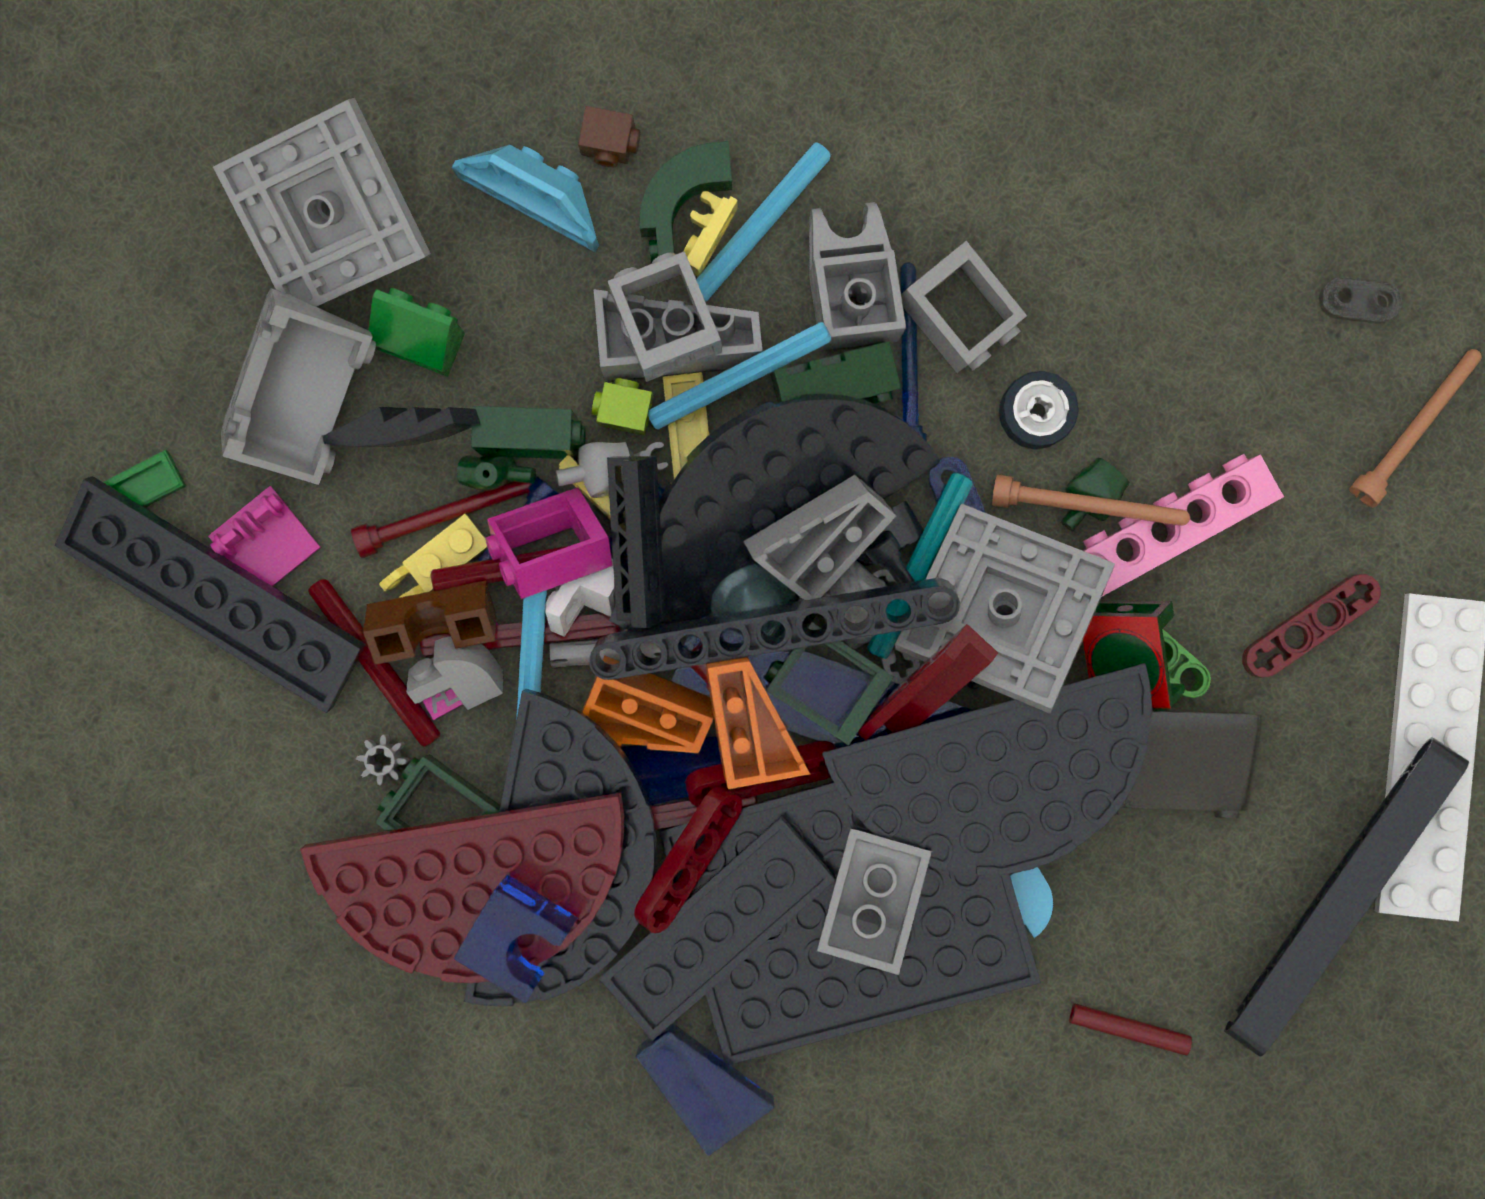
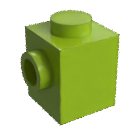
M616 378L615 384L604 382L603 392L596 391L592 415L597 416L596 422L600 427L646 436L649 423L648 412L652 408L654 399L653 393L638 389L639 383L627 379Z

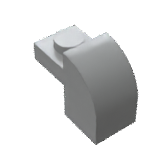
M451 637L442 638L435 641L433 658L422 659L408 670L407 694L417 704L451 688L466 709L469 710L503 694V669L490 651L482 644L455 649Z

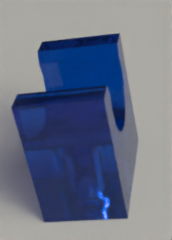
M507 874L493 891L454 959L526 1003L543 977L544 972L540 967L529 963L522 956L518 948V937L523 934H536L544 937L552 945L561 946L578 917Z

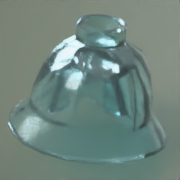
M749 565L733 572L717 586L711 600L712 614L717 616L786 604L790 598L791 589L761 565ZM776 620L766 622L762 626L763 632L770 636L780 625V622ZM729 627V629L736 630L738 633L742 634V632L739 629Z

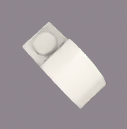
M613 566L556 586V591H553L547 599L545 613L550 631L563 637L567 634L584 605L611 617L616 604Z

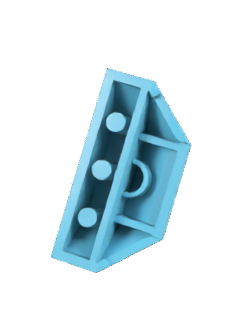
M507 145L455 160L451 168L457 178L593 252L597 251L599 243L581 183L578 182L579 177L571 170L558 165L557 169L543 163L544 158L539 153L523 146L522 150H519L512 145Z

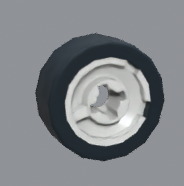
M1046 371L1029 372L1016 379L1003 394L999 407L1001 426L1007 436L1018 445L1034 450L1049 448L1067 437L1076 424L1079 412L1077 396L1070 384L1059 375ZM1034 404H1041L1045 408V415L1042 418L1036 414L1031 415L1030 410Z

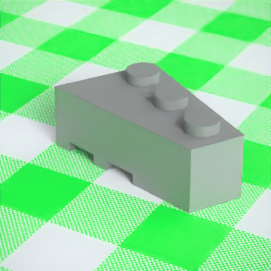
M853 475L748 538L744 543L754 561L804 600L821 598L892 522L896 514L882 497L856 475Z

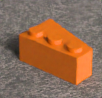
M604 655L603 661L607 664H617L620 662ZM651 673L613 680H604L596 676L581 711L598 724L619 747H622V744L647 746V749L689 753H699L714 719L711 697Z
M742 657L705 664L727 788L733 789L809 775V770L749 658Z

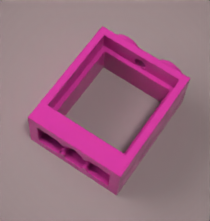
M578 487L487 519L491 536L485 537L490 556L493 560L500 559L499 568L507 586L514 585L521 599L613 566L609 538ZM569 528L574 530L580 543L519 564L512 551L513 548Z

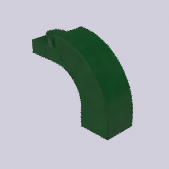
M729 141L711 142L690 147L668 160L651 179L643 196L639 216L641 237L656 236L657 240H649L651 264L660 255L675 253L673 241L674 220L680 208L689 199L702 194L704 191L719 192L732 190Z

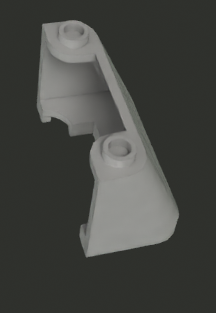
M271 288L262 307L224 418L221 431L223 457L319 485L323 473H330L336 455L335 451L330 450V444H324L322 436L333 430L354 369L359 370L363 363L369 364L372 360L376 341L372 340L371 332L287 293Z

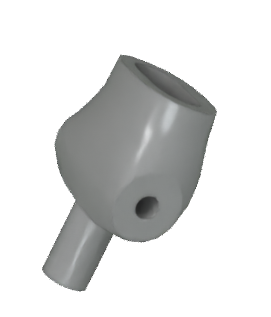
M592 442L581 446L578 452L579 466L556 470L558 485L564 486L583 481L591 498L608 496L607 457L630 456L626 442ZM621 466V478H622V483H623V466Z

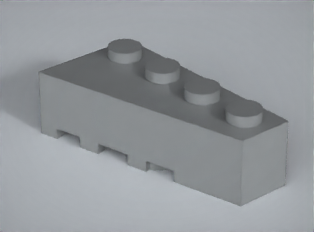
M594 289L599 359L604 380L611 381L616 378L631 379L644 377L611 294L608 291ZM629 294L625 296L646 351L703 330L694 306L685 305L683 301L669 300L668 302L648 300L644 296ZM707 305L721 339L722 353L666 375L730 369L763 352L759 312Z

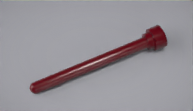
M536 478L533 484L513 481L501 488L483 491L381 527H377L376 524L369 526L367 523L351 528L355 547L361 558L377 554V549L384 547V542L533 492L539 487V480Z

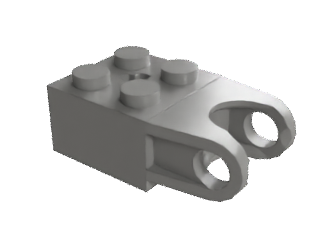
M875 202L865 203L862 233L852 238H843L836 235L830 229L821 208L811 209L809 278L816 324L823 322L831 336V341L820 347V351L880 344L888 341L898 342L906 329L895 253L891 249L880 210ZM852 296L856 297L857 302L863 303V305L854 304L850 298Z

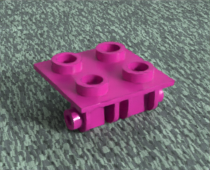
M272 486L265 489L208 536L212 540L210 546L215 553L224 555L225 558L272 587L321 548Z

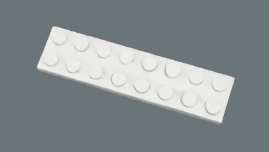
M1410 593L1404 596L1385 798L1423 744L1431 737L1469 760V765L1454 789L1376 897L1374 911L1378 913L1459 922L1485 650L1484 601Z

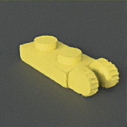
M464 514L402 562L404 565L394 570L379 585L384 591L391 590L399 585L401 580L411 574L419 585L405 592L400 597L434 591L430 577L431 571L433 569L470 563L488 549L485 537L470 517Z

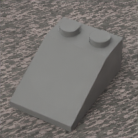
M851 828L817 951L899 975L932 851Z

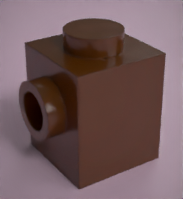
M585 106L578 142L579 150L582 156L594 158V162L601 166L614 168L617 167L618 162L628 164L630 153L637 154L641 131L640 129H635L632 114Z

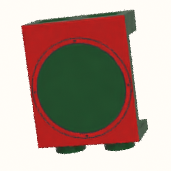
M1100 600L1083 638L1089 678L1145 663L1150 682L1152 711L1159 712L1171 709L1185 692L1184 684L1170 683L1162 629L1174 617L1172 601Z

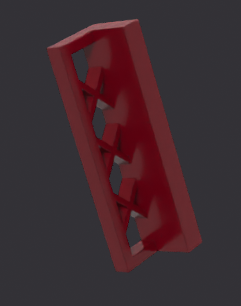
M966 624L876 707L857 733L867 740L883 724L892 732L919 726L994 660L998 652Z

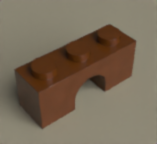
M481 581L367 604L363 633L376 665L415 657L417 645L426 637L434 634H450L455 649L495 641L496 611L487 582Z

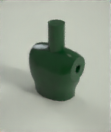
M468 455L462 457L458 463L457 480L461 485L477 490L490 491L501 488L510 481L533 484L536 480V469L517 466L516 462L507 456L478 457Z
M1096 458L1089 466L1083 468L1073 477L1065 490L1067 493L1121 500L1130 482L1109 462L1102 458ZM1070 510L1061 520V523L1068 530L1074 531L1087 514L1100 521H1105L1110 515Z

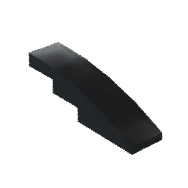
M378 407L322 437L324 444L353 447L409 446L450 437L480 425L476 409L448 407L441 411V408L412 407L407 410V408Z

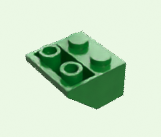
M390 288L389 293H385L376 289L372 299L368 331L372 334V340L376 341L375 349L448 377L465 332L457 324L458 319L451 316L450 310L440 305L429 302L427 308L422 307L413 301V296L403 291Z

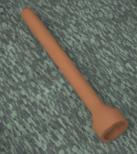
M1471 349L1466 352L1374 471H1368L1365 475H1359L1351 485L1349 491L1354 496L1358 497L1360 491L1366 494L1360 499L1364 504L1370 507H1377L1387 494L1385 490L1388 486L1387 479L1481 361L1482 355L1478 350Z
M997 475L994 485L992 506L1009 508L1010 505L1017 506L1018 502L1179 526H1184L1190 521L1189 513L1183 509L1021 486V482L1014 481L1012 476Z

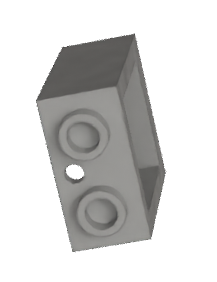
M967 241L901 294L903 308L956 373L967 365L972 371L992 356L987 350L996 341L1003 346L1021 332L1016 325L1027 316ZM959 268L965 272L982 295L1005 320L970 350L966 348L925 297Z
M685 251L676 255L675 253L660 255L648 266L640 269L635 267L626 268L618 272L614 279L608 280L611 296L646 382L722 353L721 339ZM681 275L703 330L646 351L625 296Z

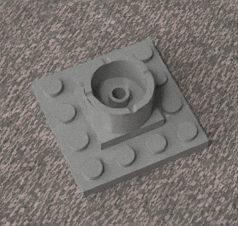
M355 98L348 99L213 166L276 290L287 293L315 307L431 254Z
M961 504L926 579L943 578L954 586L960 601L958 614L951 621L943 624L902 630L895 643V650L925 662L961 628L968 624L998 652L994 660L971 681L1051 714L1113 572L1115 563ZM936 592L929 598L928 605L934 609H942L949 604L951 596L945 592Z

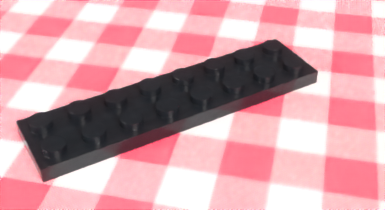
M94 476L83 480L55 543L57 548L323 712L328 713L334 707L366 646L365 643L229 559L215 553L211 548Z

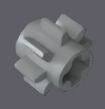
M389 734L381 736L380 745H377L371 739L365 740V746L369 750L366 754L356 757V760L364 762L366 768L361 776L376 775L378 785L385 784L387 774H390L395 780L402 778L398 767L410 762V759L401 757L399 751L404 747L405 743L389 744ZM384 749V755L391 757V764L384 766L382 769V764L375 762V755L381 754Z

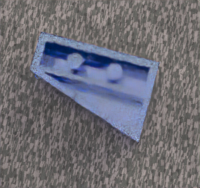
M673 1023L653 1041L649 1037L638 1046L636 1057L707 1156H710L775 1108L774 1096L760 1088L733 1066H726L725 1062L713 1054L711 1050Z

